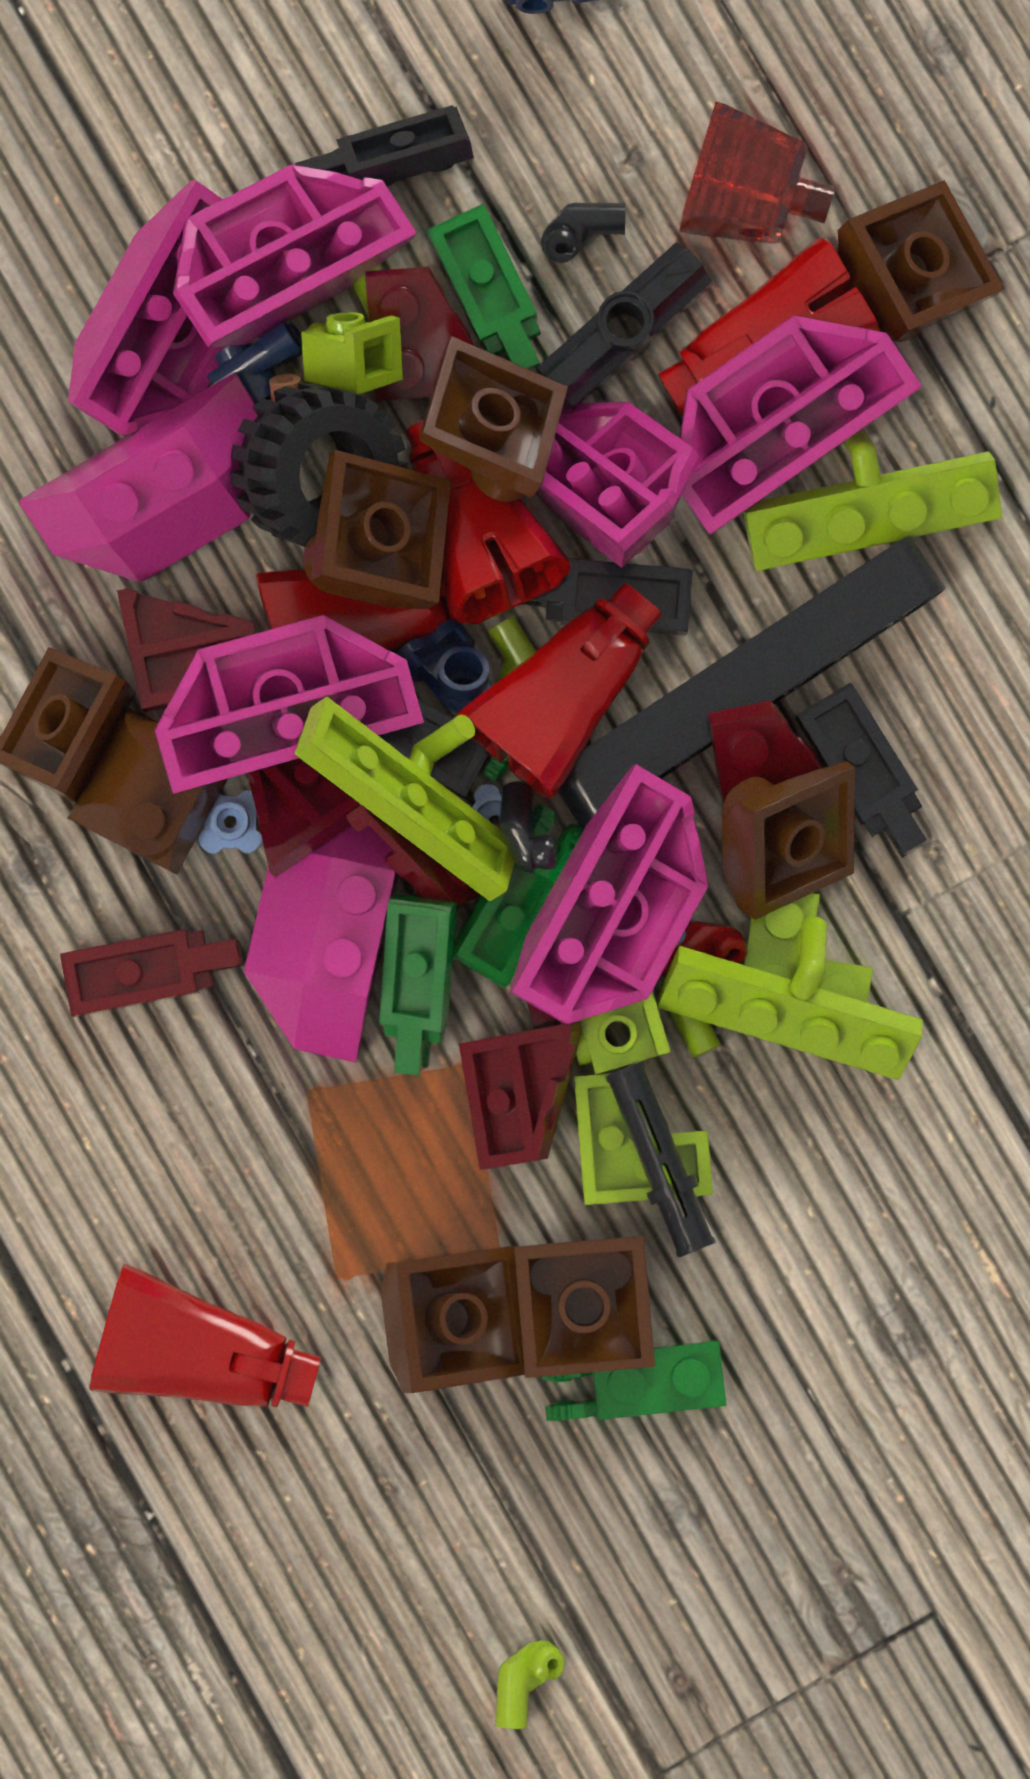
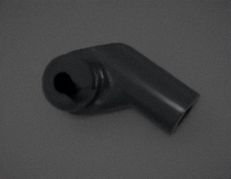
M625 203L567 204L545 228L541 238L543 252L553 262L567 263L574 259L593 234L625 235Z
M509 782L502 788L499 829L517 866L525 872L534 874L535 869L551 870L557 864V847L555 846V839L551 835L533 836L531 825L533 790L524 782Z

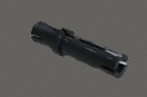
M642 1061L605 1076L611 1086L628 1129L629 1137L634 1144L652 1191L646 1193L651 1205L658 1204L677 1250L676 1255L679 1258L712 1245L716 1241L710 1233L693 1188L699 1186L694 1174L687 1175ZM636 1102L641 1106L659 1154L655 1151ZM662 1165H664L666 1168V1171L671 1181V1185L684 1213V1218L680 1213V1210L674 1198L673 1191L671 1189L670 1184L667 1181Z

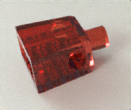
M716 101L682 213L679 232L690 235L769 244L780 243L788 213L825 224L835 187L800 177L808 145L803 141L735 108Z

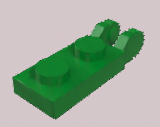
M543 803L534 807L532 811L531 825L534 837L547 834L556 817L554 816L556 812ZM570 824L569 827L562 831L555 843L557 847V864L551 870L535 869L533 874L525 872L515 862L505 893L492 901H488L481 895L454 941L453 959L494 984L506 988L514 977L525 937L584 829L576 824Z
M712 1340L654 1347L655 1367L543 1376V1381L547 1380L552 1383L571 1381L573 1378L593 1375L596 1399L583 1401H555L553 1404L545 1406L546 1420L560 1421L598 1416V1420L727 1406L719 1341Z

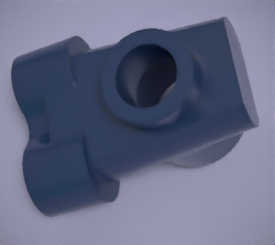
M283 320L260 335V340L252 345L247 343L245 345L225 347L214 356L219 367L207 375L210 382L214 385L236 372L256 404L262 398L266 400L271 399L269 380L277 376L274 369L284 363L288 364L295 358L303 355L301 332L292 321L286 323Z
M447 620L429 636L411 640L397 654L407 660L412 681H423L454 716L493 686L489 680V663L482 652L474 648L475 640L464 625L457 620Z

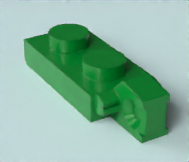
M481 204L427 229V237L480 346L484 345L485 350L494 355L503 353L506 360L537 373L536 368L540 365V362L529 341L541 335L536 322L537 312L485 205Z
M394 894L389 898L379 1024H384L385 1036L397 1038L395 1073L420 1076L421 1071L429 1066L431 1043L441 1044L443 1042L445 1028L448 1026L457 902Z

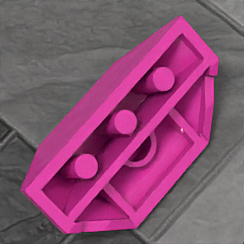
M289 165L187 218L184 224L173 294L208 348L245 345L283 320L288 322L346 291L365 275V271H372L411 241L417 232L383 180L366 177L363 180H359L337 172Z
M191 180L134 235L74 345L68 402L119 435L124 436L138 431L139 428L207 389L210 383L207 375L219 367L214 356L227 347L208 348L173 294L185 221L188 217L223 200L196 180Z
M792 315L687 389L680 439L692 446L699 455V458L682 496L710 535L913 394L922 385L887 333Z
M234 372L139 428L138 431L129 434L21 498L19 505L53 555L143 582L249 520L250 513L243 511L236 499L244 493V489L232 486L231 472L240 470V461L230 457L232 445L242 446L245 435L237 431L243 419L254 421L258 416L252 408L256 403L237 373Z
M629 402L582 403L574 411L569 407H565L561 411L542 485L535 494L558 519L622 568L635 555L644 551L650 542L670 524L699 455L692 446Z
M325 615L197 650L154 730L172 794L298 759L299 757L295 755V751L310 708L326 696L377 735L424 723L407 660Z
M632 765L587 823L529 929L509 991L511 994L564 1024H571L649 998L708 888L700 840L693 819L695 814L691 796L639 765Z
M350 825L276 878L267 868L244 969L248 979L294 1049L355 1063L358 1060L385 940L387 906L389 898L395 894L399 877L396 871L385 861L387 854L393 849L370 825L359 832Z

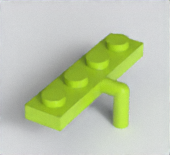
M864 428L843 442L852 457L855 480L761 500L743 511L751 561L756 571L899 541L908 536L913 538L1002 518L996 464L994 457L989 451L880 475L876 447Z
M327 696L310 708L295 751L296 756L488 901H492L507 891L515 860L500 829L431 777L434 763L475 735V727L467 716L458 715L416 743L408 759Z
M809 917L802 923L800 964L792 980L679 946L658 994L657 1008L899 1080L918 1046L922 1038L923 1019L818 988L825 973L828 928L826 921L820 917Z

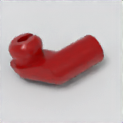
M699 921L691 922L685 929L686 936L684 941L675 947L662 975L666 976L679 946L742 964L748 952L747 944L742 934L729 925Z

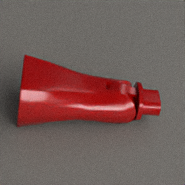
M819 237L809 244L755 292L702 330L686 346V349L683 348L678 352L680 358L678 363L657 374L681 417H683L687 389L792 315L880 331L874 314L858 288L854 287L849 290L850 275L829 241Z
M424 420L411 425L406 431V437L413 449L409 455L412 470L451 480L442 579L453 617L459 623L477 625L559 587L562 580L570 572L571 562L521 499L513 502H502L484 494L475 484L470 469L419 441Z
M305 569L256 573L255 575L269 630L325 615L389 651L407 644L413 639L431 634L447 620H456L448 603L442 576L439 603L428 609L388 608L326 593L318 589L309 580Z
M624 583L609 601L600 598L594 603V608L591 606L574 617L536 652L465 706L455 717L458 715L467 716L475 727V735L471 740L499 762H503L508 756L510 771L522 782L528 784L533 791L546 798L554 797L571 772L603 715L634 672L644 650L650 644L646 633L661 618L662 613L638 591Z
M123 1264L91 1374L89 1390L114 1394L185 1398L239 1406H269L271 1399V1406L278 1407L280 1400L308 1407L321 1356L294 1350L296 1341L289 1339L286 1343V1337L262 1324L206 1302L138 1268Z

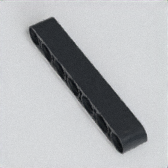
M911 536L905 537L583 749L568 777L558 790V794L580 827L584 829L632 765L637 764L663 779L711 747L712 739L708 713L769 700L776 704L923 607L946 589Z

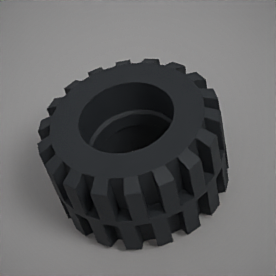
M298 383V389L284 386L273 391L275 402L262 398L252 407L258 415L254 421L243 419L237 431L245 435L242 446L232 445L230 457L240 461V470L231 472L232 486L244 489V493L236 499L243 511L254 514L251 521L256 526L272 533V536L306 547L308 541L316 535L322 494L311 501H307L301 489L299 474L303 456L316 439L329 433L337 451L406 469L408 463L398 460L397 454L406 449L402 436L389 433L396 424L387 413L376 411L378 404L368 398L357 396L352 392L312 383Z

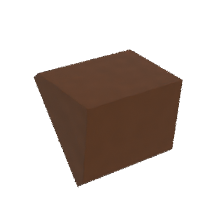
M48 647L0 737V764L75 803L126 707L130 706L136 692L126 680L118 675Z

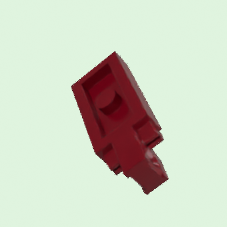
M182 929L60 954L71 1017H80L200 993L199 990L214 987L212 972L244 966L240 941L230 939L206 944L204 930L188 932V930Z

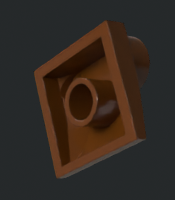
M945 180L850 218L837 230V254L850 275V286L852 289L854 287L858 288L874 314L880 331L887 333L892 341L905 342L911 340L923 329L992 298L1004 290Z
M451 336L445 348L419 441L470 469L475 484L487 496L502 502L517 501L525 495L533 498L543 482L568 387Z
M337 450L331 452L323 486L316 535L308 541L303 554V565L309 580L318 589L326 593L388 608L428 609L438 604L451 480Z
M126 707L67 819L177 875L228 778L172 794L154 731L158 722Z
M846 761L788 779L776 785L762 777H750L731 789L726 796L722 809V870L724 880L729 885L740 910L756 920L854 874L855 766Z
M644 1236L514 1247L525 1378L655 1367Z
M515 1246L386 1263L385 1274L381 1284V1300L389 1363L402 1393H418L525 1375Z

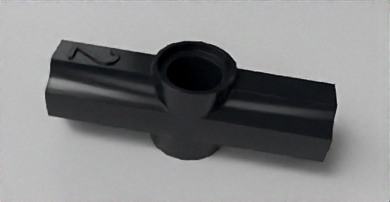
M678 242L674 243L625 289L607 297L599 307L598 313L536 368L537 373L568 387L563 404L574 411L628 361L635 360L643 355L649 347L650 341L713 285V280L706 272L703 264L689 249L682 247ZM625 314L637 319L642 326V330L633 338L622 339L613 335L607 324L617 315Z

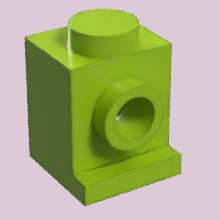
M340 312L327 316V323L315 322L307 330L301 332L304 381L359 395L403 380L399 317L388 316L372 322H365V316L361 313Z
M653 991L646 1000L579 1021L582 1033L576 1052L579 1066L591 1063L594 1075L670 1053ZM621 1022L628 1027L630 1039L624 1046L615 1047L606 1040L605 1030L611 1023Z

